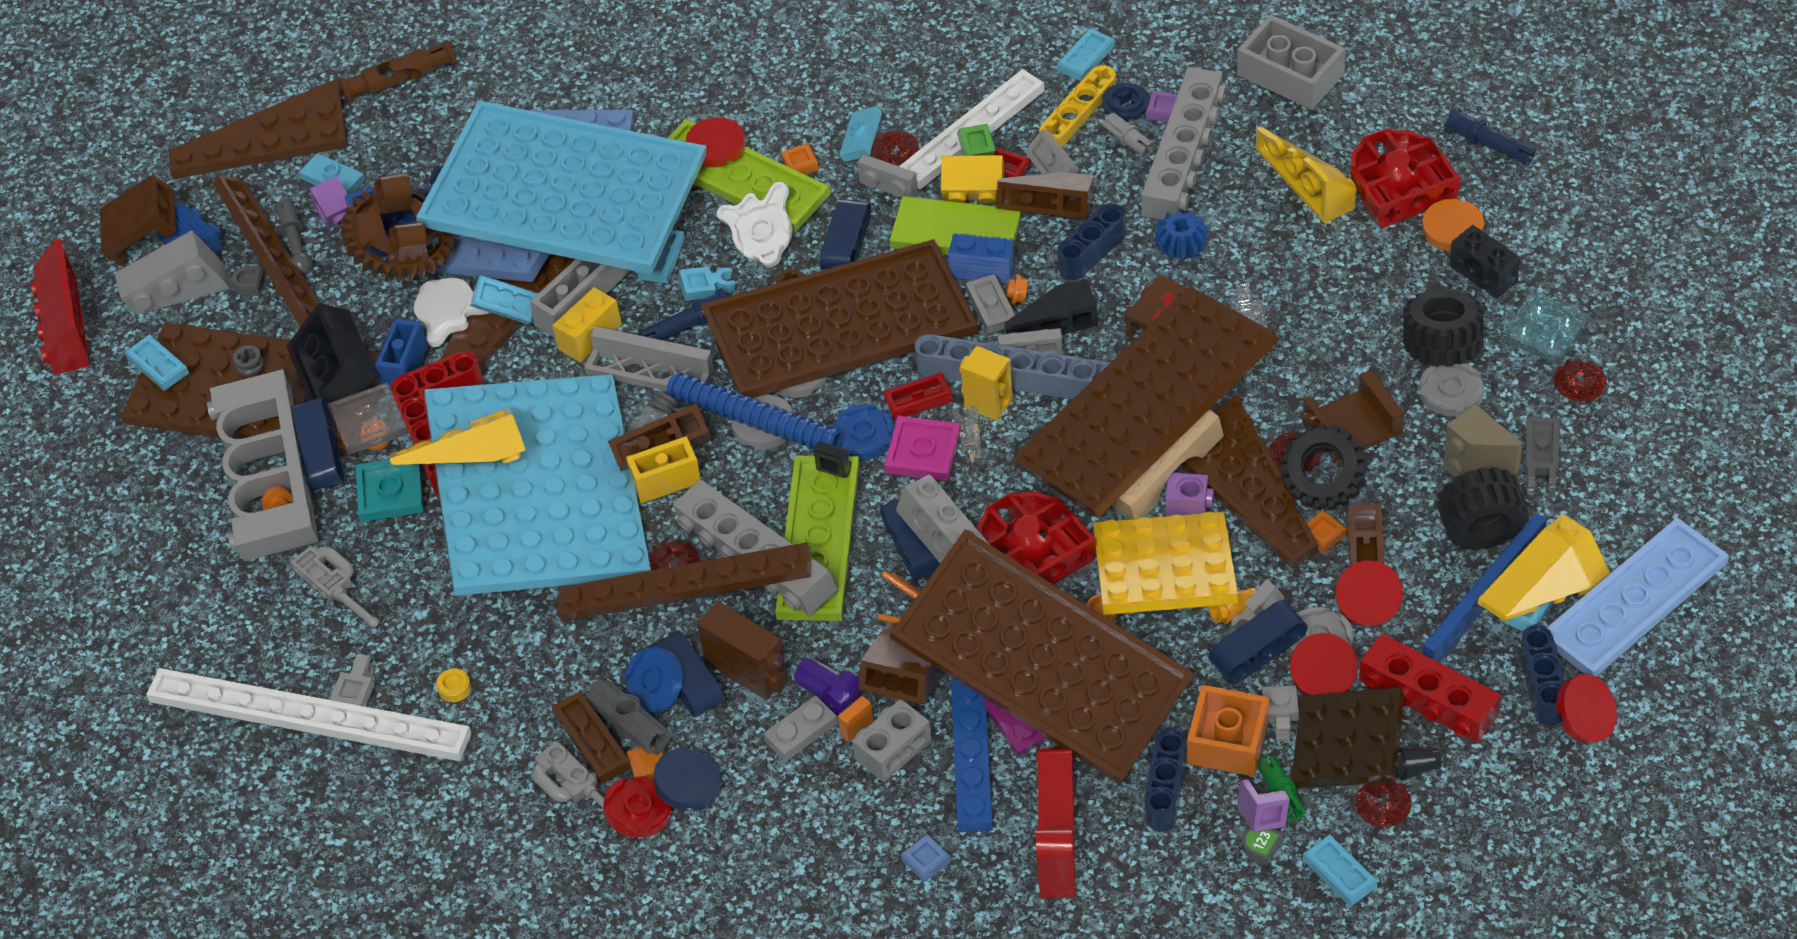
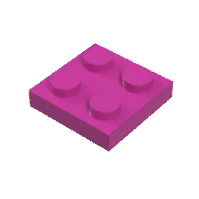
M898 416L884 465L885 474L923 478L930 474L934 480L948 481L961 434L960 423Z

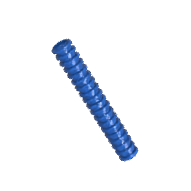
M680 371L675 372L668 382L667 395L674 399L676 398L680 402L685 401L688 405L697 403L698 408L702 407L704 411H711L712 414H719L723 418L728 417L732 421L737 420L738 423H745L748 427L754 426L756 430L763 429L765 433H772L773 436H780L784 440L789 439L792 443L798 441L800 446L806 445L809 449H814L818 441L836 447L840 445L841 431L838 428L832 429L830 425L823 426L819 421L814 423L813 419L810 418L805 420V417L802 415L797 416L794 412L788 413L785 409L779 410L777 406L770 407L769 403H762L758 399L753 400L749 396L744 397L743 394H736L733 390L727 391L726 388L710 384L708 381L701 382L700 378H693L688 374L684 375Z

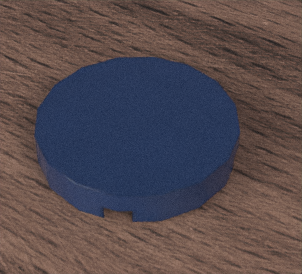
M687 748L675 749L662 755L656 763L653 772V787L655 793L667 805L678 810L694 808L693 811L702 810L713 803L718 796L722 777L718 766L709 756L697 750Z

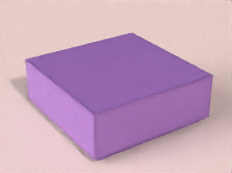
M1153 91L1146 110V119L1168 122L1178 94Z

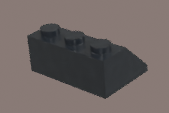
M318 303L286 346L308 400L323 396L329 408L360 397L377 376L348 310Z

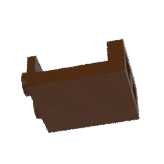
M153 174L100 208L101 253L107 259L113 260L120 266L127 263L126 247L152 230H156L166 238L176 233L174 189Z

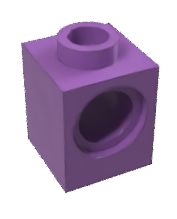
M337 176L310 188L311 202L328 230L335 226L342 227L343 215H347V205L345 202L347 192Z
M1172 473L1170 475L1165 498L1166 516L1202 514L1206 512L1207 508H1213L1214 489L1208 488V475Z

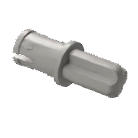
M1115 113L1105 117L1103 127L1120 139L1121 145L1129 146L1143 159L1150 157L1146 149L1153 154L1156 144L1141 134L1136 125L1128 124Z

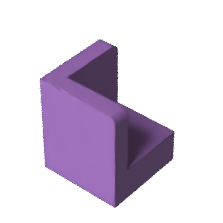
M1248 779L1241 780L1237 808L1252 831L1257 832L1286 827L1290 798L1285 791L1258 795Z

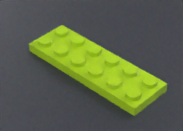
M685 119L668 138L685 142L687 133L696 123ZM745 147L744 152L737 160L733 162L732 159L726 162L725 166H701L693 183L738 205L749 193H754L759 200L765 199L774 183L783 182L789 189L785 208L791 219L792 232L795 233L831 195L830 186Z
M795 455L785 540L792 545L807 542L811 548V558L829 570L838 590L811 616H808L800 609L796 611L791 609L785 603L782 596L778 594L775 611L777 620L843 621L860 466L859 457L848 456L850 471L846 478L816 470L814 456Z

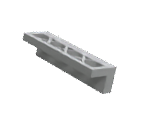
M594 326L590 334L593 351L584 367L585 374L588 375L613 374V378L616 381L667 391V385L671 376L665 379L655 378L653 374L659 371H670L672 375L680 371L684 375L688 374L701 378V382H709L714 373L710 350ZM600 357L613 359L614 361L613 364L606 367L596 365ZM632 364L643 367L642 370L635 373L626 372L624 368Z

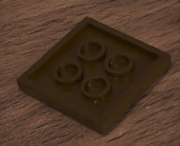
M1401 687L1303 695L1301 697L1291 779L1296 786L1295 789L1395 782L1405 698Z

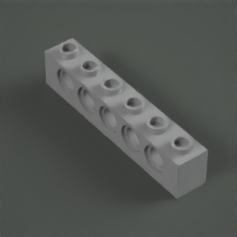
M1192 67L1187 68L1141 195L1142 216L1164 219L1166 213L1175 215L1178 209L1180 212L1187 210L1189 203L1188 191L1195 187L1197 180L1196 168L1202 167L1205 155L1204 145L1209 146L1211 141V125H1216L1220 112L1218 105L1225 102L1227 86L1223 85L1222 72Z
M930 474L904 486L896 511L939 563L942 562L964 529L988 543Z
M701 479L673 504L679 516L676 521L680 527L687 533L692 531L696 533L699 540L710 549L715 547L722 557L792 545ZM812 558L811 577L764 585V588L772 595L780 594L791 609L795 611L800 609L808 616H811L838 590L829 570Z

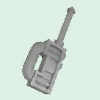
M310 546L290 562L292 570L304 581L308 582L313 591H318L323 599L326 598L330 602L334 599L342 601L364 619L369 627L375 628L378 626V619L370 615L347 595L346 590L352 586L350 578L353 575V566L335 549L326 546L315 549ZM325 561H329L336 569L331 571L324 565Z
M558 741L535 757L536 766L532 772L533 779L553 800L567 802L572 799L575 803H578L587 796L589 799L593 798L603 808L604 797L597 788L598 778L595 773H590L588 767L576 760ZM553 773L564 782L562 787H559L550 778Z

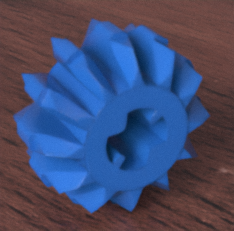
M1178 209L1175 215L1166 213L1164 219L1158 220L1155 242L1159 246L1161 255L1168 254L1170 260L1180 257L1184 262L1187 256L1196 259L1198 252L1204 251L1207 229L1206 225L1203 224L1201 216L1194 217L1192 211L1182 214Z

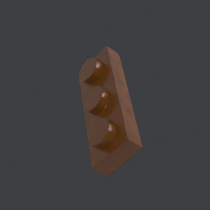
M581 691L551 706L553 715L601 784L631 768L629 759Z

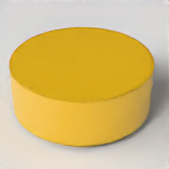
M448 669L437 678L436 687L439 696L444 701L459 702L465 699L471 691L469 676L461 669Z

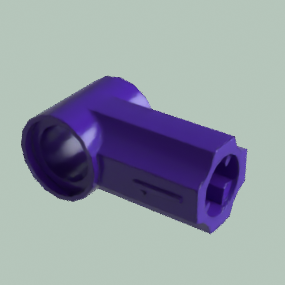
M813 657L804 658L799 663L794 674V682L820 697L821 701L836 715L842 713L864 692L859 690V679L854 674L844 670L838 673Z

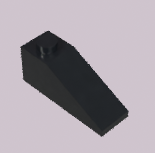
M1087 279L1058 285L1004 323L1005 334L1061 328V335L1096 327L1098 326L1097 305Z

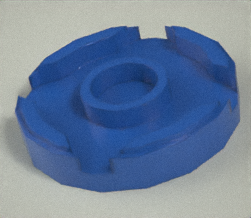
M864 404L855 405L843 410L836 422H833L831 428L840 429L841 441L839 447L848 450V456H857L859 461L871 460L883 455L889 449L894 432V421L885 410L882 412L876 409V406Z
M658 646L642 649L637 652L630 660L625 672L624 682L627 683L625 694L636 696L640 701L641 708L649 714H659L669 709L676 701L682 688L683 671L679 659L673 652Z

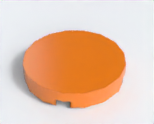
M1446 199L1432 204L1425 211L1422 219V232L1426 235L1425 239L1429 244L1440 250L1451 252V242L1471 225L1484 232L1485 223L1483 214L1473 204L1459 199Z

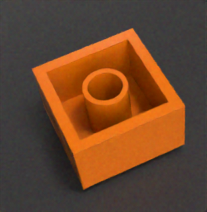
M1202 685L1187 738V764L1255 777L1269 723L1270 697Z

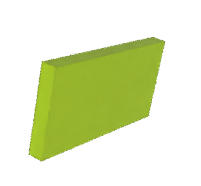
M902 196L890 237V248L900 249L934 239L941 254H948L952 236L955 233L958 235L962 233L971 236L976 235L977 237L981 235L983 238L985 236L989 238H1006L1007 240L1012 238L1015 244L1022 213L1021 211L996 209V206Z

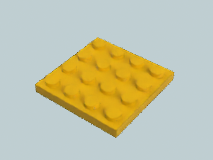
M1205 512L1190 515L1176 514L1166 517H1141L1130 520H1107L1093 523L1094 537L1097 542L1096 558L1103 615L1238 604V592L1224 512Z

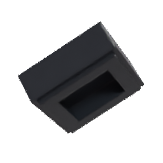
M818 441L813 449L816 470L846 478L850 471L848 450Z

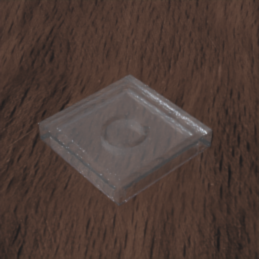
M388 383L328 404L348 455L408 434L407 427Z

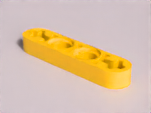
M1106 65L1094 67L1042 123L1039 132L1042 129L1050 131L1063 147L1102 104V97L1105 91L1116 85V72L1114 69ZM1083 95L1094 97L1090 101H1081L1079 99ZM1067 113H1073L1077 115V117L1072 120L1064 119L1062 116Z

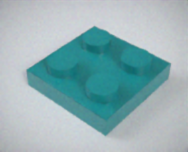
M389 459L355 465L360 522L424 512L421 464L392 465Z

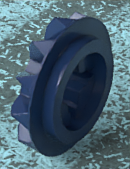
M1120 83L1113 85L1105 91L1102 97V106L1106 115L1115 113L1127 122L1130 117L1139 119L1141 113H1146L1150 98L1148 92L1143 87L1133 83ZM1131 99V104L1121 106V103L1125 104L1127 101Z

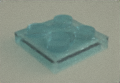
M1532 291L1503 330L1502 341L1559 365L1589 324L1590 315Z

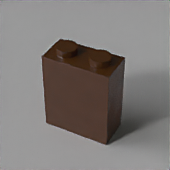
M718 601L697 623L704 661L767 700L775 691H779L787 680L781 638Z
M887 623L861 659L859 690L923 705L944 672L891 639L890 634L896 624Z

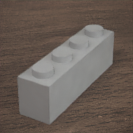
M575 259L530 301L534 325L555 338L552 325L593 287L607 294L631 270Z

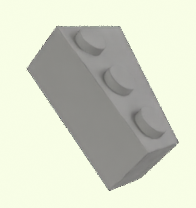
M192 230L115 273L121 300L137 315L230 289L224 263Z

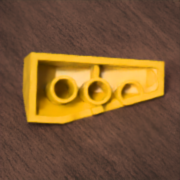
M1263 127L1256 129V150L1324 224L1355 209L1357 188L1350 178H1346L1339 169Z
M506 408L469 422L468 430L463 431L462 428L449 430L438 436L439 440L432 442V439L422 441L390 454L389 459L392 465L492 462L501 459L503 463H508L521 457L520 452L526 449L510 408Z
M1562 514L1538 534L1479 597L1477 604L1503 621H1507L1537 611L1539 605L1551 601L1558 604L1564 602L1566 596L1578 593L1580 596L1585 595L1610 574V571L1591 531Z

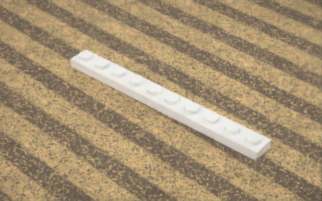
M162 668L158 669L146 694L151 703L461 761L471 736L470 727Z

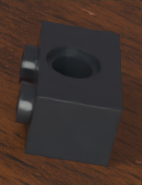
M1471 225L1451 242L1450 267L1496 299L1518 282L1520 257L1476 226Z

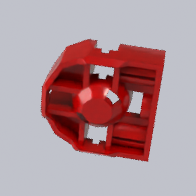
M1386 128L1363 137L1360 144L1351 153L1350 179L1354 182L1357 192H1360L1362 205L1380 229L1421 214L1432 204L1441 200L1457 199L1461 178L1429 136L1424 137L1411 130ZM1374 142L1383 143L1384 153L1382 155L1374 147ZM1420 196L1416 201L1411 203L1412 200Z
M1036 491L1025 493L1010 492L989 504L977 525V530L991 546L1053 585L1095 560L1096 538L1057 496L1050 497ZM1001 507L1004 510L1008 508L1010 518L1012 519L1009 524L998 514ZM1062 515H1065V519H1063L1062 521H1060V520H1061V516H1062ZM1044 532H1046V534H1047L1045 540H1044L1043 537L1040 535V534H1042V533H1044Z

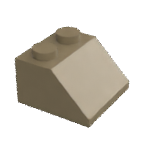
M1475 404L1447 424L1443 466L1454 477L1461 476L1470 470L1498 467L1500 470L1506 469L1510 471L1511 475L1514 474L1518 482L1522 442Z

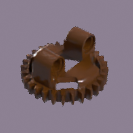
M407 173L379 176L375 180V186L372 187V195L363 191L361 199L354 198L353 206H347V215H343L341 229L343 246L347 247V256H354V265L363 263V272L372 269L374 278L380 273L384 274L385 281L390 276L396 277L398 283L402 277H407L412 282L413 275H418L423 279L425 271L434 274L436 267L442 268L444 260H447L450 256L455 234L424 228L422 221L416 222V216L426 198L423 197L422 188L416 193L412 192V185ZM412 210L415 222L393 225V228L389 229V237H387L380 214ZM436 235H438L439 244L435 243L433 248L428 252L426 247L431 243L433 238ZM367 245L375 246L377 249L386 252L390 256L389 264L384 263L385 259L372 252L368 255L366 253Z

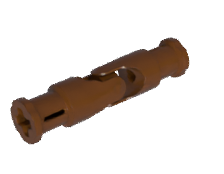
M446 39L441 45L427 50L421 48L402 57L361 70L359 75L348 79L339 78L338 81L344 98L349 103L352 102V98L366 93L371 95L407 80L429 74L434 71V68L447 63L456 64V58L449 41ZM389 70L392 74L391 77L382 76Z

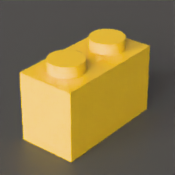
M942 156L941 193L943 200L965 203L966 200H978V202L985 204L996 202L997 181L1000 178H1004V161L1002 156Z
M593 287L552 326L558 350L581 363L593 351L590 334L594 326L616 331L622 323L617 300Z
M976 346L969 356L963 358L959 368L962 377L961 393L964 398V408L998 421L1013 400L1010 359Z
M687 436L626 457L629 475L641 504L691 487L701 479L697 458Z

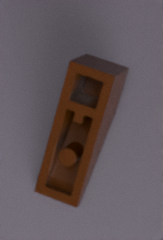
M1058 172L1000 178L997 181L996 209L1087 219L1093 200L1094 175Z
M697 403L609 440L608 443L620 471L628 469L627 456L686 436L692 449L712 440Z
M1382 503L1348 505L1346 509L1349 566L1363 560L1378 561L1384 564Z

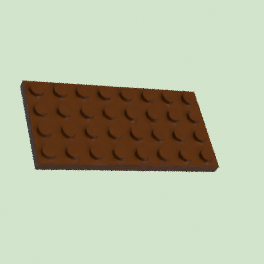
M934 239L701 304L703 317L736 392L743 394L744 397L749 396L752 398L914 352L916 340L924 335H938L959 339L978 333V324Z
M1189 286L1012 459L1019 468L1099 518L1279 340L1272 330Z
M164 323L156 341L187 367L189 374L163 391L141 371L121 414L123 424L220 438L216 430L217 419L211 420L207 408V402L212 401L210 388L282 369L291 385L294 405L309 400L286 347L290 340ZM252 345L259 349L264 365L258 374L242 376L237 372L233 361V354L242 346ZM366 350L374 367L380 352ZM378 376L374 378L373 382L360 397L330 407L339 453L342 456L357 458L362 448L360 440L362 428L366 423L373 421L385 392L382 385L379 384ZM279 416L241 426L234 432L232 438L244 439L281 429Z
M964 529L890 634L891 639L1058 746L1072 749L1074 756L1120 785L1194 675L1193 672Z

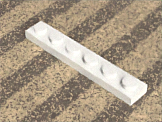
M1022 69L899 167L916 172L917 188L919 190L941 174L942 156H963L957 136L959 128L988 124L990 133L994 132L1045 91L1044 82Z

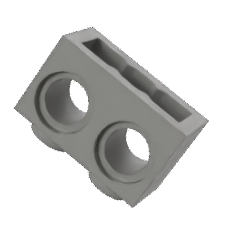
M899 699L894 705L886 707L880 713L878 719L870 726L862 728L856 734L852 741L855 760L883 783L886 782L932 741L930 721L906 702Z

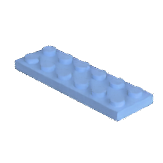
M1675 518L1547 627L1553 635L1557 653L1584 674L1596 677L1728 563L1729 555L1682 520Z

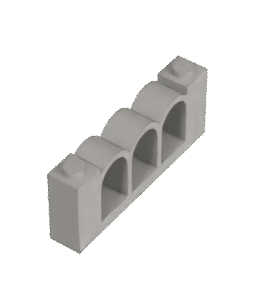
M284 370L210 388L212 401L207 402V408L211 420L217 419L216 430L226 449L222 467L232 485L228 500L235 518L231 519L233 532L228 533L232 550H238L243 561H248L319 542L310 489L304 473L292 416V405H294L292 388ZM279 416L281 429L244 439L232 438L234 432L241 426ZM285 452L287 466L252 475H238L240 468L247 462ZM273 486H282L285 489L291 488L293 503L259 512H243L251 500L263 496L264 492Z

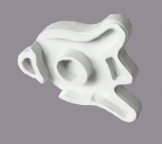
M783 182L774 183L763 200H759L754 193H749L738 205H722L717 210V217L720 221L731 228L732 239L736 248L745 257L761 262L765 267H774L780 262L782 253L792 237L791 219L785 208L789 189Z
M458 278L430 280L420 287V293L414 303V313L421 325L427 328L426 340L431 347L442 345L451 333L466 330L469 326L467 321L469 316L490 313L470 306L474 292L464 280Z

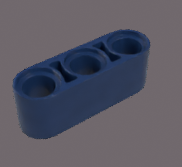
M841 198L838 200L821 249L820 270L857 261L870 222V202Z
M1116 203L1104 204L1060 243L1057 250L1060 276L1067 280L1080 279L1124 239L1126 231L1123 207Z
M322 396L292 405V416L304 473L310 489L316 491L344 482L343 466L330 408L326 399Z
M899 500L880 506V513L884 525L913 581H917L932 575L940 563L897 513L896 508Z
M1278 601L1218 642L1210 650L1208 658L1229 684L1239 683L1298 642L1305 635L1307 624L1287 601Z
M1532 625L1527 627L1522 633L1520 661L1536 720L1544 725L1553 726L1563 721L1562 715L1557 714L1556 701L1557 693L1565 681L1551 631L1542 625Z
M680 630L649 645V648L654 646L665 648L673 652L679 659L683 671V680L678 696L694 718L725 702L719 684Z
M1165 729L1157 734L1145 794L1146 823L1152 830L1158 832L1171 829L1175 825L1186 768V738L1182 732L1176 729Z

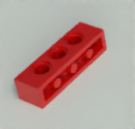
M1381 633L1360 661L1359 681L1363 682L1369 689L1401 687L1405 695L1404 706H1409L1422 713L1430 721L1439 722L1447 726L1463 738H1469L1478 743L1499 715L1501 694Z

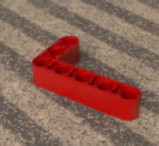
M469 351L458 352L401 375L392 382L391 392L413 445L431 439L424 398L425 389L483 384V375L477 357ZM434 463L422 464L436 498L440 503Z
M1037 749L1038 829H1036V858L1040 899L1075 898L1072 749Z

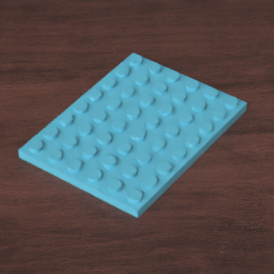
M478 100L418 212L416 222L422 221L424 228L652 275L707 155L706 146Z
M613 374L424 390L432 442L439 440L438 436L444 432L462 428L463 431L468 430L469 422L510 408L526 449L520 452L521 457L508 463H503L502 459L492 462L434 463L454 596L575 585L651 571L635 487L630 478L629 470L620 471L608 443L609 440L624 434Z

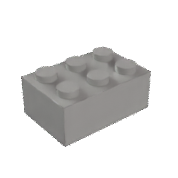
M1270 14L1237 49V75L1313 110L1345 74L1346 48Z

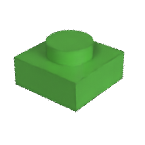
M988 124L959 128L957 136L963 156L994 155L995 147Z

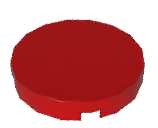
M711 117L701 120L692 126L686 135L685 142L706 146L707 155L702 166L721 167L725 166L726 162L732 159L734 162L741 156L745 150L746 140L742 127L734 120L724 117Z
M1363 560L1350 565L1341 574L1336 584V603L1340 613L1355 625L1358 624L1369 628L1384 625L1397 615L1402 603L1403 587L1398 575L1388 565L1378 561Z
M1318 633L1309 635L1297 644L1291 654L1289 669L1293 684L1296 685V688L1303 695L1348 692L1357 677L1358 662L1355 651L1347 641L1334 634Z
M1590 674L1574 676L1561 685L1557 693L1556 709L1557 714L1562 715L1564 723H1561L1564 731L1573 740L1582 744L1601 742L1609 737L1616 725L1617 709L1615 699L1608 686L1600 678Z
M635 777V780L626 781L627 778L616 781L608 788L603 800V815L608 825L616 832L628 837L645 838L659 833L666 827L671 818L672 807L664 803L655 793L653 780L646 777Z

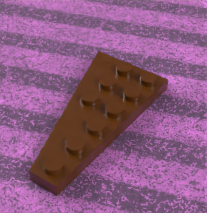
M338 78L169 150L172 178L178 179L346 148V132Z
M550 254L533 282L505 279L494 280L539 293L575 259ZM493 313L471 315L467 318L468 328L453 333L441 359L458 352L469 351L477 357L481 368L524 323Z
M1239 394L1212 410L1213 413L1219 416L1224 434L1222 439L1203 458L1198 456L1191 457L1180 465L1189 474L1208 475V488L1214 489V497L1289 567L1294 569L1318 552V543L1303 515L1299 514L1290 490L1286 489L1281 473L1263 439L1259 438L1254 428V422L1250 415H1247Z

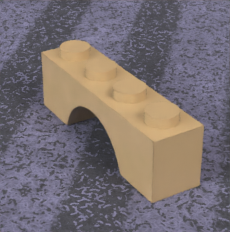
M1208 410L1112 504V507L1128 520L1146 517L1159 503L1161 491L1174 470L1191 457L1198 456L1203 458L1222 439L1224 434L1219 416Z

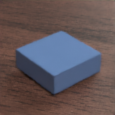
M928 834L901 854L902 862L924 883L951 863L950 855Z

